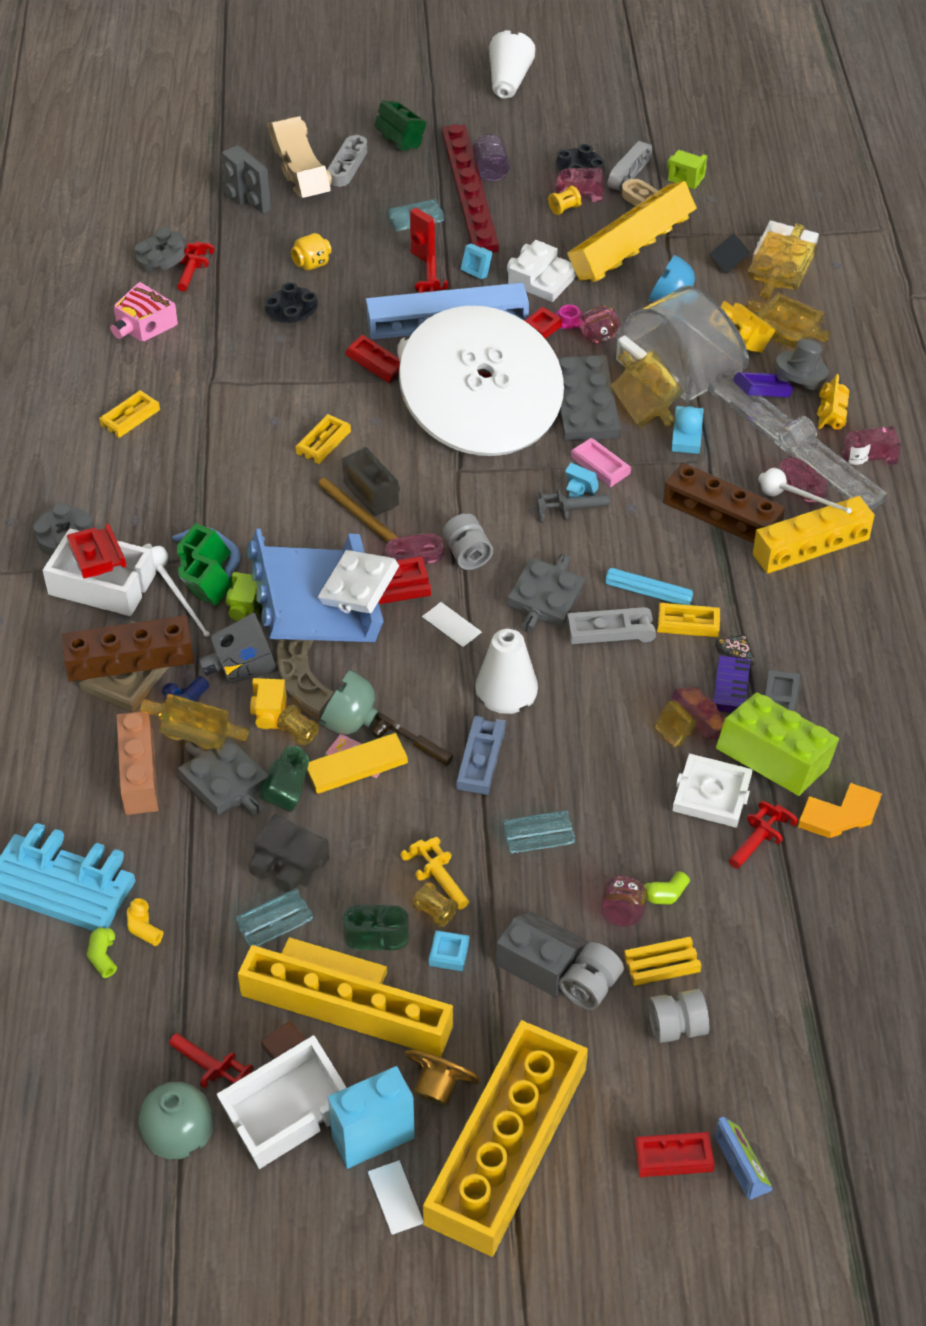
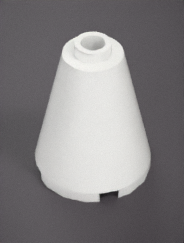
M503 31L497 33L492 38L489 46L492 89L500 98H510L515 95L535 58V45L523 33L519 32L518 35L511 34V31Z
M502 629L494 634L476 679V695L478 699L480 697L484 702V706L489 710L513 714L519 712V708L527 704L529 707L534 702L537 696L538 682L521 633L513 629Z

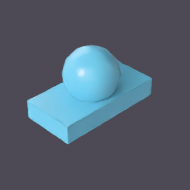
M676 406L671 451L700 454L704 408Z

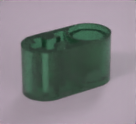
M397 905L351 906L343 914L344 940L350 948L355 950L402 949L409 942V915L404 908ZM393 926L399 927L397 929H389V927Z

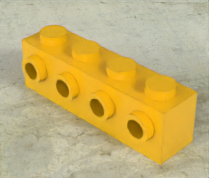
M857 496L835 503L845 508H851L852 512L850 514L835 507L826 506L757 529L752 554L766 574L869 540L875 516L863 499Z

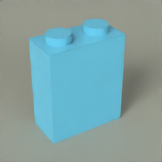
M397 1066L327 1096L332 1140L347 1169L415 1139L413 1095Z

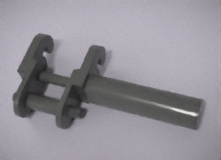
M557 489L554 494H543L542 491H539V496H536L540 522L545 521V508L559 507L566 520L569 519L568 509L610 505L609 494L566 498L564 494H561L560 489ZM556 499H557V503H546V504H545V500H556Z

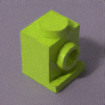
M678 150L669 157L667 162V169L669 170L668 181L674 183L685 181L689 188L695 189L705 177L707 155L703 154L700 157Z
M233 572V589L230 588L226 596V605L230 607L229 616L235 621H239L253 613L257 617L262 606L261 603L257 602V581H253L251 574Z

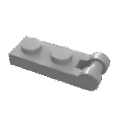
M649 608L567 613L571 644L632 639L650 642L656 638L655 627L651 624L653 620L652 613Z

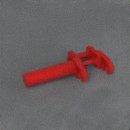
M204 242L187 243L188 249H184L186 255L179 262L185 265L177 285L180 291L185 292L195 269H200L202 262L204 267L208 268L209 260L200 255H206L207 249H209L210 254H213L215 248L212 244Z
M434 255L427 256L426 281L417 282L415 290L418 293L447 290L448 281L444 280L443 285H440V279H437L436 257Z
M760 801L758 804L760 810L755 815L749 814L747 816L748 823L756 829L729 859V864L733 868L739 869L764 839L770 841L774 837V842L779 845L783 840L782 835L770 826L775 820L786 823L790 819V825L794 827L798 823L797 817L778 804L774 807L766 801ZM765 814L771 817L768 822L761 819Z
M175 1033L169 1041L171 1047L207 1071L200 1081V1086L204 1089L208 1086V1080L213 1082L216 1078L220 1079L223 1076L234 1084L253 1072V1065L249 1064L245 1067L235 1060L236 1054L234 1052H231L228 1056L225 1055L223 1061L219 1062L179 1033ZM230 1067L240 1072L236 1078L226 1072Z

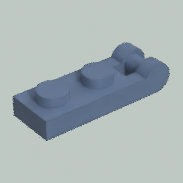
M474 716L457 778V790L489 795L502 740L505 735V720L496 719V722L486 721L482 716Z

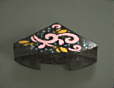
M746 635L716 639L715 647L720 655L751 660L750 665H754L755 657Z

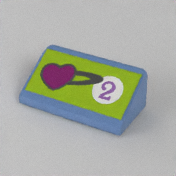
M725 1117L719 1118L714 1138L745 1196L751 1200L771 1192L773 1189L740 1127Z

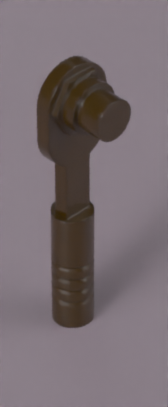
M377 712L375 715L376 721L370 730L375 736L381 738L388 730H392L414 742L413 746L445 766H448L452 761L453 755L423 736H415L380 712Z

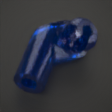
M198 676L186 688L178 689L176 683H168L163 686L161 691L163 696H165L164 701L170 705L192 704L209 689L210 685L204 677Z

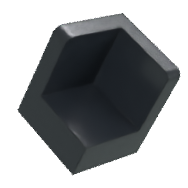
M733 232L714 248L709 255L725 273H728L747 257L750 251Z

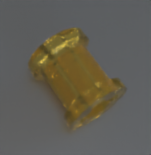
M290 705L285 708L277 720L278 728L282 731L287 730L295 737V742L302 746L309 744L319 731V724L313 720H308L301 714V709L296 705Z
M429 882L416 893L413 899V908L417 911L423 910L434 918V923L437 926L442 927L455 915L458 902L452 898L447 899L436 891V886Z

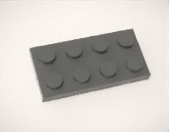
M606 355L557 358L562 370L564 384L563 400L559 410L564 440H588L591 437L593 439L620 438L621 428Z

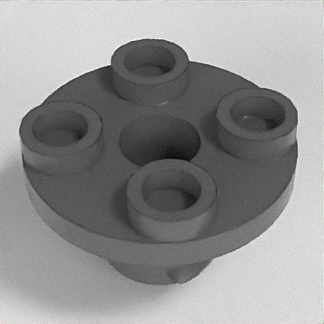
M803 338L797 341L794 351H785L778 354L774 363L777 370V378L785 382L793 381L802 384L809 390H817L819 385L826 382L829 375L828 367L819 360L822 352L821 345L815 340Z

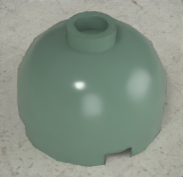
M351 669L342 680L344 682L343 686H340L338 690L336 689L319 722L320 726L341 735L355 733L363 724L369 727L378 710L373 708L376 700L373 686L362 675Z
M182 1081L167 1082L157 1086L145 1097L140 1107L138 1126L143 1141L148 1145L149 1150L153 1154L166 1159H183L190 1156L189 1152L196 1150L199 1146L201 1149L207 1144L213 1132L214 1117L208 1099L196 1086Z

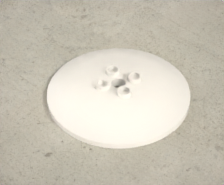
M461 306L433 315L419 325L412 333L405 345L400 360V389L411 415L436 440L461 452L480 456H500L524 449L538 441L549 430L561 408L564 391L563 375L553 349L544 337L527 322L496 308ZM486 369L491 373V377L484 378L478 374L477 370Z

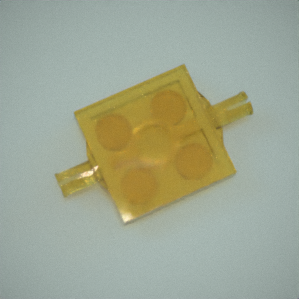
M795 224L789 236L770 231L767 232L748 270V278L759 280L765 284L760 292V296L763 299L766 297V300H769L775 288L785 287L797 291L817 251L816 243L800 239L805 230L803 225Z
M778 293L772 300L766 303L759 302L750 297L746 303L747 309L759 313L757 317L775 329L771 337L772 339L794 349L797 341L800 339L814 337L826 343L830 337V332L818 327L824 320V312Z
M651 350L642 359L634 361L628 351L622 352L624 357L620 354L618 359L626 369L610 386L636 424L642 428L658 415L665 426L671 425L670 421L674 423L675 417L668 410V407L685 392L654 350Z
M167 694L166 700L162 704L143 698L140 712L158 716L160 720L158 732L164 733L167 737L174 740L185 739L195 742L200 747L206 749L216 748L222 750L227 736L246 742L249 728L231 724L228 719L229 711L172 694Z

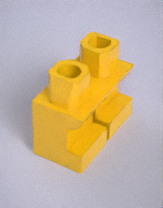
M724 300L721 307L717 306L710 316L713 326L742 348L762 353L775 332L773 327L740 303H735L732 306Z

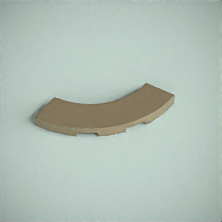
M279 639L277 668L279 678L285 679L287 695L301 710L321 721V717L335 692L324 686L309 668L308 656L314 640Z

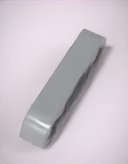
M352 135L345 140L328 168L332 179L331 185L341 187L350 183L367 154V139L365 137Z
M638 141L612 169L608 178V188L622 192L623 183L629 179H634L648 163L652 153V145Z

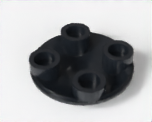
M581 144L578 148L558 151L556 159L557 168L568 177L579 180L593 179L600 176L605 169V161L597 153L593 152V147L588 144Z
M293 282L285 283L281 290L266 298L264 302L268 316L276 321L285 323L297 322L308 318L315 312L318 306L315 292L298 287Z

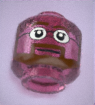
M599 305L584 312L582 315L583 323L579 325L583 338L585 340L590 338L596 345L614 338L618 333L617 328L621 327L615 310L612 307L608 308L606 305Z
M617 876L610 879L603 889L600 903L602 915L607 921L619 927L637 924L645 912L647 901L646 888L640 881L630 876Z

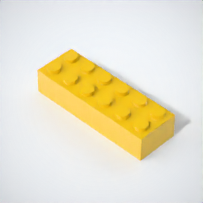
M523 1020L520 1021L423 1204L424 1226L486 1255L494 1256L586 1071L588 1048Z

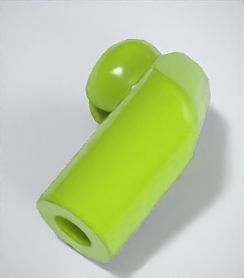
M677 871L669 882L646 883L641 891L644 894L646 889L645 901L653 904L670 905L677 901L689 884L690 879L685 873Z
M99 927L90 935L87 958L103 978H108L117 970V966L107 955V947L113 945L115 933L111 928Z

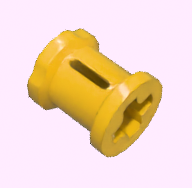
M569 186L564 192L550 194L548 197L550 209L558 216L563 214L564 210L568 208L580 207L581 195L578 189L574 186Z

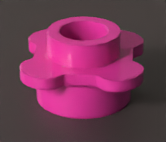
M564 305L555 312V315L562 319V327L560 328L572 329L583 326V320L580 319L581 311L577 306Z

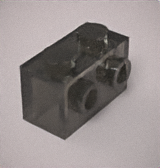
M367 447L342 458L344 484L374 517L399 505L400 485L398 480Z

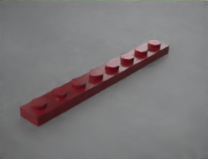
M466 124L443 126L442 137L470 243L480 248L483 247L492 253H499L498 239Z

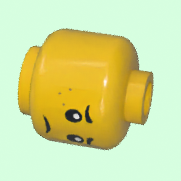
M317 233L297 239L294 242V247L291 248V255L295 265L306 271L326 265L329 260V254H331L329 241L323 239Z

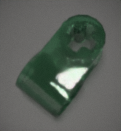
M289 746L284 749L280 759L275 760L271 764L267 779L260 793L261 800L290 813L294 810L301 797L302 785L309 766L308 755L303 749L297 746Z

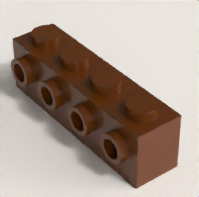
M683 462L665 482L664 504L753 544L757 529L783 521L784 506Z
M187 615L62 633L64 663L69 682L194 663Z

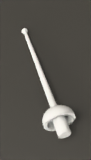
M771 468L766 473H761L758 478L761 490L767 496L774 497L786 490L843 510L847 514L852 512V509L849 507L845 508L786 484V475L778 468Z
M145 544L144 548L152 549L155 571H159L200 627L204 637H209L210 633L205 630L164 568L168 562V553L162 546L152 547L151 544Z

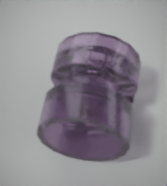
M486 134L479 137L473 145V153L480 176L488 181H498L504 178L510 170V162L502 139L494 134Z

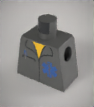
M255 613L213 634L211 640L216 652L199 658L206 676L223 669L229 683L240 682L278 670Z

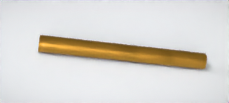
M324 477L319 481L318 486L390 546L394 549L401 546L402 539L330 480Z

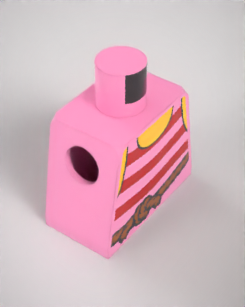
M139 282L114 305L116 322L110 328L113 335L118 339L130 334L139 341H146L178 324L175 303Z

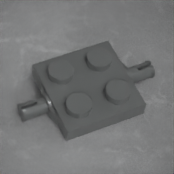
M560 554L555 565L533 557L528 561L507 600L508 606L518 609L526 615L525 620L521 624L523 631L527 629V633H531L538 620L563 627L567 619V613L571 612L586 581V578L566 571L567 566L571 562V558L568 555L564 559L565 554Z
M228 738L208 750H204L195 739H191V742L188 741L186 743L185 750L194 759L178 767V777L217 816L232 807L243 805L252 816H257V813L260 814L262 812L263 805L253 796L256 792L269 785V775L234 741Z

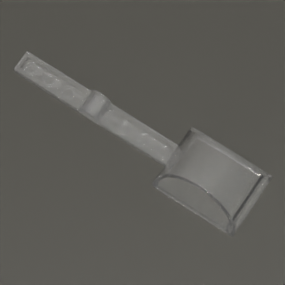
M681 286L631 313L621 323L616 334V344L619 338L627 336L679 379L677 394L684 400L689 402L704 392L709 391L846 500L860 496L871 511L886 502L888 493L816 438L817 431L815 425L808 417L799 416L792 420L764 397L747 395L733 381L736 372H741L748 368V352L738 329L730 317L706 293L693 286Z

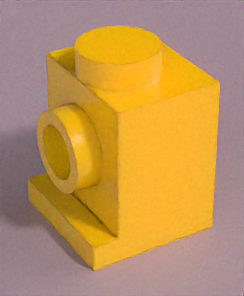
M253 678L254 696L251 697L250 711L251 715H256L255 723L257 728L283 729L287 702L285 679Z

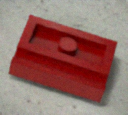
M105 524L104 529L97 530L94 527L66 535L68 545L83 579L113 571V567L121 565L122 568L127 567L124 554L109 524Z
M422 556L397 560L399 567L378 603L385 604L431 596V585L429 584Z

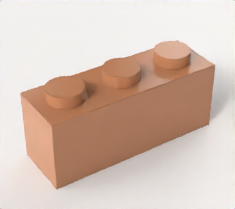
M149 711L117 714L120 791L125 814L131 815L159 811L154 734Z

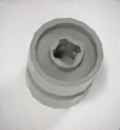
M460 514L445 524L443 537L461 568L465 570L476 569L491 559L493 547L474 515Z
M596 942L587 943L577 956L575 964L571 965L560 979V989L577 1006L587 1010L597 1009L607 995L608 988L612 987L624 970L623 963L608 947Z
M699 988L679 992L676 1000L666 994L648 999L650 1025L653 1036L658 1044L678 1040L681 1033L687 1038L709 1034L708 1010L704 996Z

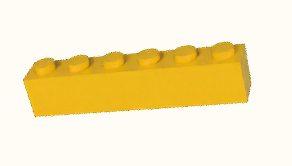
M681 181L668 184L567 252L579 281L590 279L591 282L602 279L605 277L604 272L621 266L623 264L621 260L635 256L640 252V247L654 243L656 236L670 232L673 229L672 225L687 220L689 218L688 214L697 208L686 182Z
M251 945L238 972L240 991L243 997L438 1057H442L453 1029V1005Z

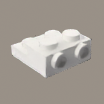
M537 240L531 245L525 244L520 256L517 259L511 258L507 265L508 284L524 283L527 292L551 302L577 277V274L571 262L557 257L558 248Z

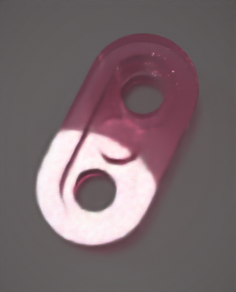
M791 457L784 459L780 463L779 469L786 475V484L823 499L826 497L828 488L826 479L805 461ZM798 495L800 498L807 502H817L815 500Z
M433 533L395 538L386 545V557L395 558L396 561L422 556L424 564L437 562L444 556V540L439 535Z

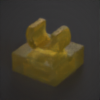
M670 701L660 714L654 727L675 747L682 746L687 736L693 733L698 723L677 701Z

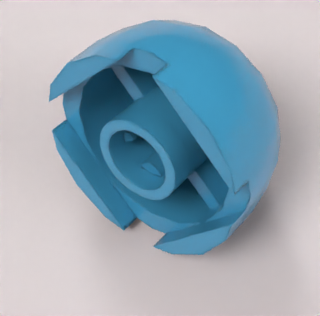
M674 255L652 290L648 301L664 309L678 308L684 301L689 303L697 291L693 287L696 278L692 267L686 261Z

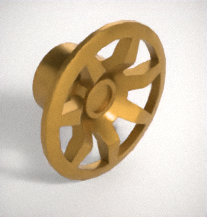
M406 1050L405 1056L408 1059L422 1066L413 1093L430 1102L448 1106L456 1081L461 1079V1081L472 1084L480 1082V1078L475 1073L447 1059L418 1050Z

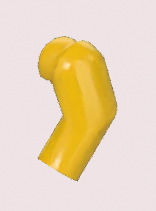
M140 898L132 900L126 913L129 932L149 944L157 946L162 940L163 931L149 924V904Z

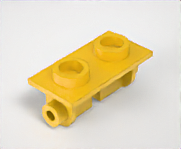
M838 374L830 383L826 382L821 388L819 394L821 405L817 411V416H819L818 429H821L825 423L832 426L835 430L841 429L846 424L849 390L845 385L838 384Z

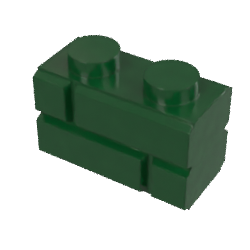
M383 100L380 103L379 115L376 117L374 127L382 133L384 139L394 141L396 148L408 151L409 148L418 149L421 145L423 138L421 135L425 131L427 122L400 102Z

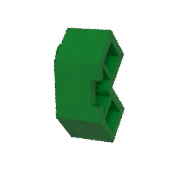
M194 523L177 545V554L180 556L181 567H178L179 577L196 598L216 606L233 585L232 580L221 567L231 551L215 530Z

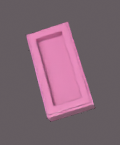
M592 437L571 450V458L585 469L595 472L597 478L609 487H612L631 474V466Z

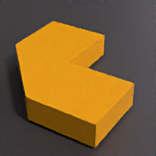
M850 783L841 807L809 796L799 820L798 828L832 838L841 835L842 831L871 825L882 793Z

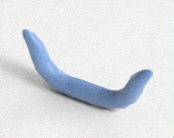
M189 530L174 535L172 539L180 542ZM216 531L231 551L229 562L225 567L226 574L231 578L233 572L240 564L241 553L231 540Z

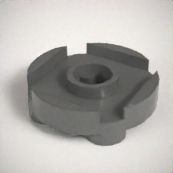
M168 227L157 230L154 236L135 246L136 258L141 268L145 271L154 272L153 268L156 267L166 270L184 258L186 255L184 249H188V245L181 233L170 231Z
M67 503L56 504L52 510L44 513L33 525L38 547L44 553L52 556L67 533L65 531L59 533V531L69 530V528L78 531L94 528L92 518L85 511L70 507Z

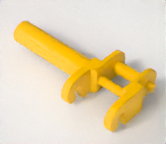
M438 837L431 838L426 842L422 839L410 845L408 853L406 850H403L400 856L404 861L410 860L417 855L419 857L423 855L429 863L425 865L424 872L421 870L416 872L415 876L419 881L433 875L459 910L464 909L469 904L467 897L442 866L449 863L452 854L450 852H443L439 846L441 840ZM432 850L437 854L433 859L428 855V852Z

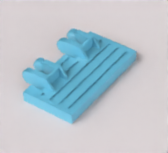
M34 824L26 837L17 834L13 835L0 856L1 900L91 931L99 927L109 928L136 882L134 874L121 870L115 881H112L119 867H121L124 857L123 851L113 850L102 869L99 870L97 867L105 854V847L102 844H94L86 858L60 850L55 860L52 861L63 843V831L53 830L41 850L37 848L45 835V825Z

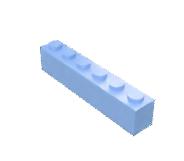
M524 283L366 298L367 322L371 340L411 336L419 325L428 318L444 310L461 306L496 308L526 320L529 317V301Z

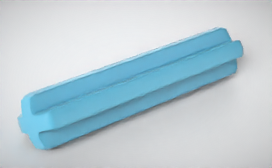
M610 568L606 575L607 585L674 604L690 605L693 598V591L691 589L616 568Z

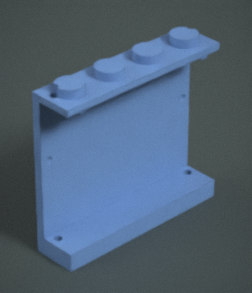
M256 529L253 540L248 542L247 556L249 559H252V579L257 581V602L262 604V624L267 626L269 639L376 642L384 622L379 603H377L371 614L351 610L350 613H344L338 607L323 605L318 598V595L346 550L365 553L360 534L348 533L343 550L264 546L265 538L262 536L261 529Z

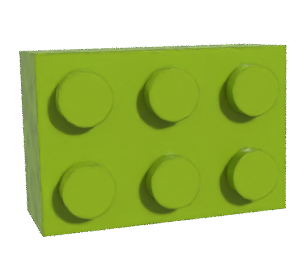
M756 692L726 717L716 749L800 796L829 768L840 738L831 734L824 727L817 726L804 719L797 712L777 704L770 697Z

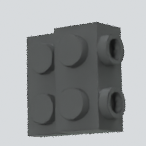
M239 145L221 152L220 163L222 164L221 169L224 174L222 183L226 196L240 206L248 202L262 214L270 211L267 168Z

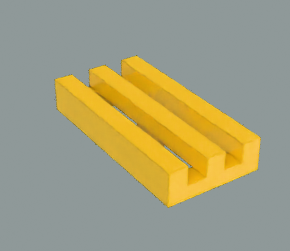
M140 390L100 417V426L103 428L107 426L109 432H115V436L120 438L160 410L159 402Z
M327 414L295 446L296 454L301 456L304 453L306 459L310 460L313 457L314 462L320 464L351 432V424ZM331 424H334L328 431H325ZM319 438V440L310 448V446Z
M659 603L658 633L706 637L719 636L720 608Z
M686 937L624 950V960L633 986L701 972L702 965L700 960H697V952L692 946V938ZM687 959L689 960V962L668 966L669 963L683 961ZM654 966L658 968L637 973V970L650 968Z

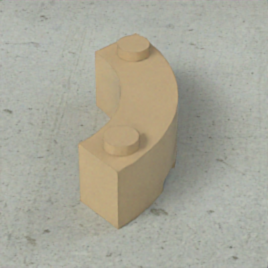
M300 116L267 123L275 154H278L283 159L281 169L287 181H292L296 185L293 187V191L301 198L331 191L332 179L330 172L315 157L306 137L307 127L304 120L301 121Z

